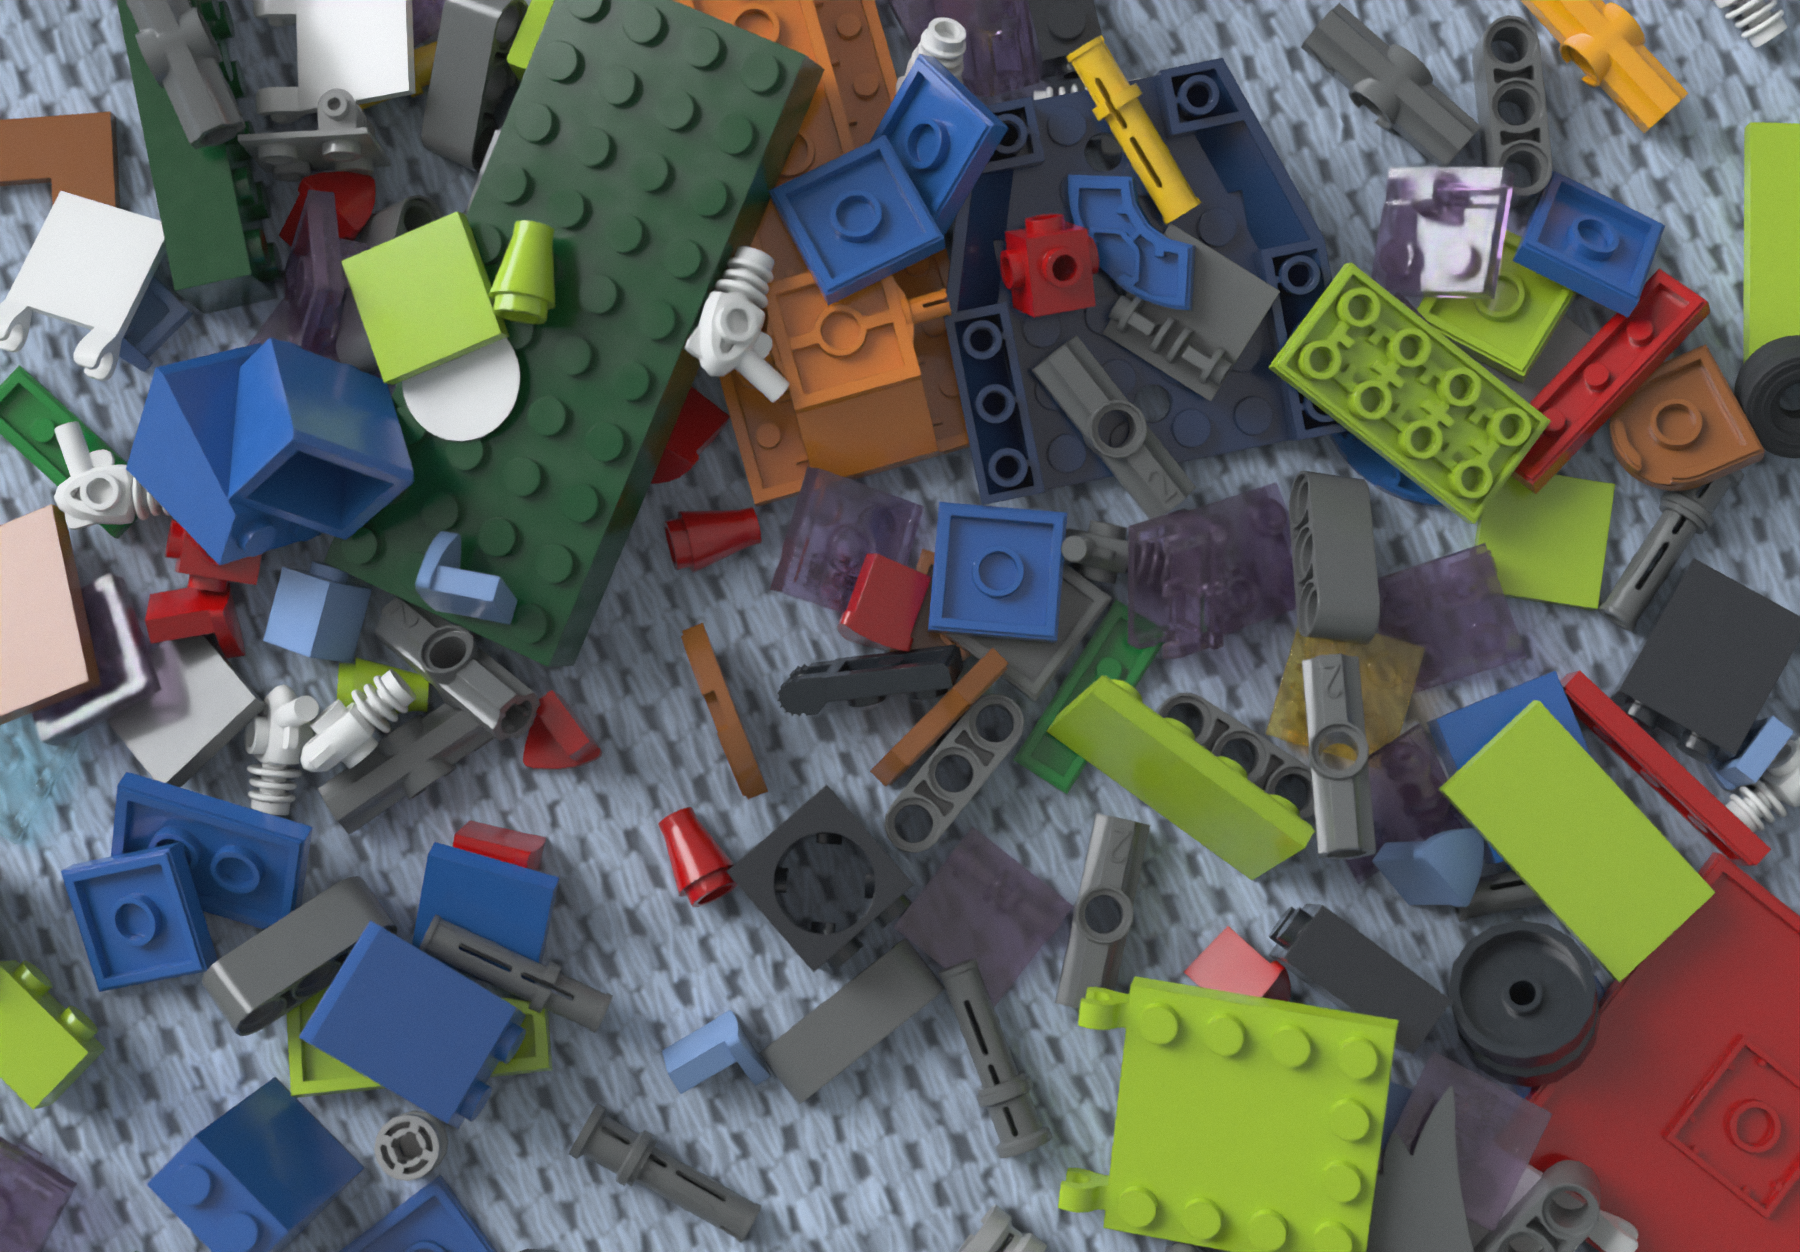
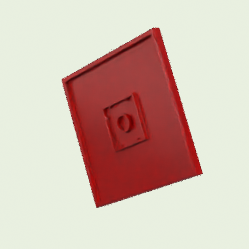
M1713 852L1698 871V874L1716 893L1621 982L1615 980L1598 1002L1600 1021L1596 1044L1581 1067L1558 1082L1532 1087L1529 1094L1518 1105L1492 1141L1499 1148L1506 1152L1509 1151L1542 1173L1555 1163L1565 1160L1579 1161L1589 1166L1598 1176L1600 1182V1210L1618 1216L1636 1227L1638 1231V1247L1635 1252H1800V916L1724 855ZM1572 1191L1573 1193L1577 1194L1578 1196L1586 1200L1581 1194ZM1589 1237L1584 1240L1598 1252H1605Z

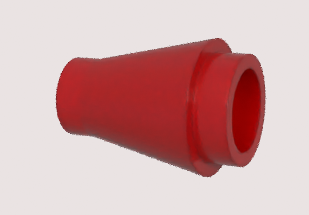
M753 507L740 510L678 511V518L664 521L667 546L676 571L690 567L691 571L695 573L740 550L761 544L762 542L759 522Z
M692 807L680 809L658 823L664 836L679 896H687L692 907H700L726 895L737 886V883L727 873L735 863L698 820Z

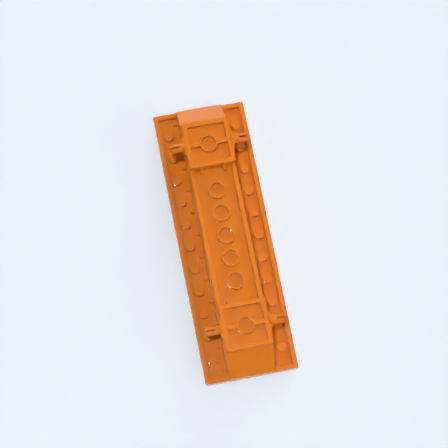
M674 0L805 54L825 69L775 188L869 143L896 96L897 76L875 0ZM770 199L750 247L768 254L775 261L771 271L774 278L772 282L767 283L769 291L765 294L768 304L765 308H760L765 313L761 332L768 334L772 338V348L764 360L780 373L790 385L775 402H771L736 369L724 376H719L755 506L766 505L969 448L943 317L952 315L946 294L950 266L946 247L828 306Z

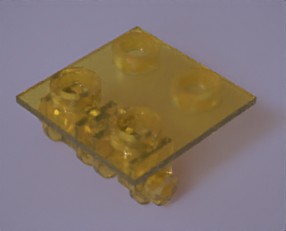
M1297 625L1265 734L1292 744L1309 747L1302 661L1315 658L1318 655L1342 653L1347 656H1358L1366 740L1369 746L1368 764L1369 766L1389 771L1425 648L1375 633V636L1368 645L1303 637ZM1332 744L1323 750V752L1356 761L1357 759L1355 751L1345 744Z

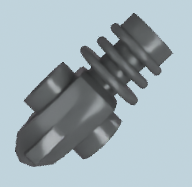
M1090 520L1088 532L1072 528L1066 529V539L1063 541L1061 551L1064 560L1080 564L1079 574L1082 577L1115 584L1118 572L1126 574L1128 570L1129 585H1134L1137 582L1140 573L1141 582L1144 585L1149 583L1152 575L1155 587H1159L1161 584L1175 585L1181 565L1182 549L1170 547L1168 541H1164L1158 551L1157 540L1153 538L1149 541L1147 548H1145L1146 536L1141 532L1138 534L1133 545L1132 541L1125 539L1127 527L1096 520Z

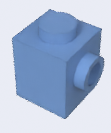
M312 560L309 571L282 567L263 641L310 658L352 663L372 589L347 581L348 573L321 561Z

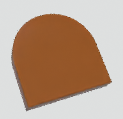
M1706 344L1663 362L1610 417V444L1620 465L1638 481L1661 490L1681 491L1700 487L1763 460L1765 454L1764 448Z

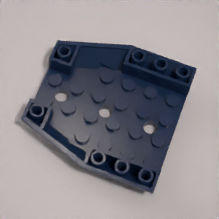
M1223 58L1160 70L1155 76L1128 81L1130 86L1135 83L1139 86L1143 93L1138 97L1140 103L1162 140L1169 148L1172 157L1194 194L1202 202L1170 223L1281 291L1211 402L1103 334L1111 320L1109 315L1121 296L1113 290L1110 284V276L1100 265L1097 274H1093L1096 303L1094 307L1039 317L1030 316L1013 308L1011 289L1005 286L1000 269V254L1003 250H1007L1005 232L1026 228V218L1042 214H1064L1066 222L1075 224L1070 209L1068 175L1136 178L1139 204L1151 225L1164 234L1170 223L1165 225L1162 220L1163 216L1138 174L1131 166L1129 159L1105 119L1097 120L1092 111L1097 105L1088 90L1034 101L1033 96L986 105L1008 129L956 215L946 290L947 302L949 301L952 315L943 316L981 505L1045 493V490L1114 476L1099 455L1087 447L1081 432L1032 371L1047 356L1075 335L1079 337L1130 403L1134 404L1139 390L1147 385L1159 386L1166 392L1169 398V409L1166 415L1156 422L1146 421V424L1177 463L1289 440L1299 441L1348 431L1268 368L1333 280L1324 236ZM1105 135L1116 141L1120 148V160L1114 169L1098 171L1088 164L1085 157V147L1091 138ZM1115 410L1105 413L1098 424V434L1102 442L1114 448L1123 444L1128 438L1130 428L1127 418L1121 412Z

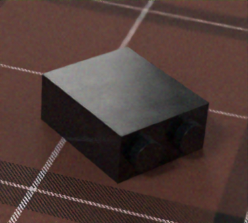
M1694 558L1680 574L1610 699L1615 704L1621 706V709L1643 730L1654 732L1655 728L1658 727L1678 738L1679 741L1676 746L1686 755L1706 764H1712L1714 759L1724 763L1736 755L1800 641V616Z
M1305 904L1303 908L1299 907L1297 909L1291 906L1282 915L1269 934V938L1277 943L1269 953V956L1277 960L1340 1009L1347 1012L1398 1020L1396 1049L1414 1054L1452 1002L1451 999L1322 904Z

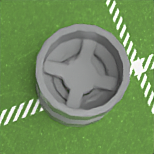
M414 1110L392 1118L382 1126L376 1136L374 1152L377 1163L384 1173L394 1179L410 1181L421 1178L439 1166L447 1154L448 1136L446 1128L437 1117L424 1111Z
M995 1204L981 1219L983 1226L974 1236L971 1233L958 1252H996L1006 1237L1008 1239L998 1252H1045L1047 1244L1032 1232L1021 1233L1013 1227L1011 1216Z

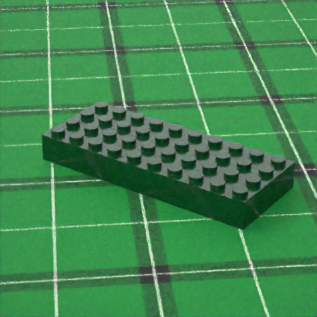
M554 0L466 217L491 286H493L512 239L515 222L534 221L554 228L552 245L555 308L548 309L546 322L541 324L521 323L503 318L509 334L506 338L513 347L519 364V392L515 404L506 419L492 432L480 438L467 441H453L430 433L418 423L410 412L404 398L402 382L396 384L392 394V401L412 465L413 483L347 540L334 536L324 562L547 667L574 666L700 367V360L685 349L686 342L699 326L704 304L710 292H717L715 288L716 282L723 280V273L725 270H729L727 265L729 259L735 257L738 247L751 246L770 201L769 190L775 188L825 69L805 54L674 0ZM441 531L461 535V570L501 577L518 600L511 624L435 611L421 598L415 587L416 580L430 544Z

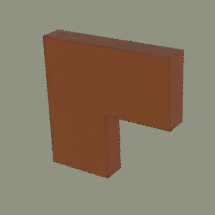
M110 111L0 120V186L51 183L53 205L60 191H64L121 209L116 116Z

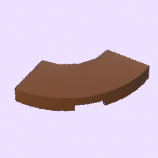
M700 623L683 630L681 639L742 796H746L748 800L768 792L753 746L704 624Z
M992 648L870 772L885 787L888 784L891 786L1008 669L1006 666L1009 663Z

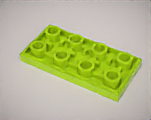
M1750 122L1744 127L1743 364L1751 354L1766 343L1781 337L1800 335V123Z
M1351 262L1344 264L1268 367L1467 524H1475L1551 422L1550 419Z
M1102 675L1058 713L1046 731L1250 880L1256 879L1303 850L1315 831L1312 828L1313 826L1300 818V811L1292 802L1284 797L1273 794L1269 795L1248 780V774L1240 764L1227 757H1216L1195 741V735L1190 728L1178 720L1163 718L1142 703L1140 693L1124 681L1111 680L1107 676Z
M1533 700L1439 788L1442 794L1608 974L1618 982H1621L1716 893L1540 701Z

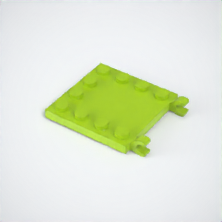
M1137 976L1134 977L1131 983L1130 994L1101 987L1087 988L1086 998H1082L1080 1002L1078 1026L1093 1030L1126 1028L1109 1175H1104L1082 1168H1068L1066 1181H1062L1060 1184L1058 1208L1077 1213L1105 1210L1103 1228L1230 1252H1367L1398 1020Z

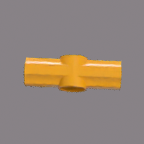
M1520 0L1560 43L1559 50L1563 60L1566 63L1573 60L1586 74L1582 80L1589 86H1600L1644 134L1689 94L1644 46L1646 40L1641 27L1619 5L1611 2L1605 4L1602 0Z

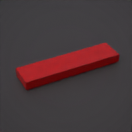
M1659 268L1645 283L1639 302L1630 316L1626 317L1617 312L1529 403L1550 419L1551 422L1511 476L1537 494L1711 313L1709 302Z
M1580 670L1567 674L1560 681L1574 715L1736 866H1756L1771 850L1770 847Z

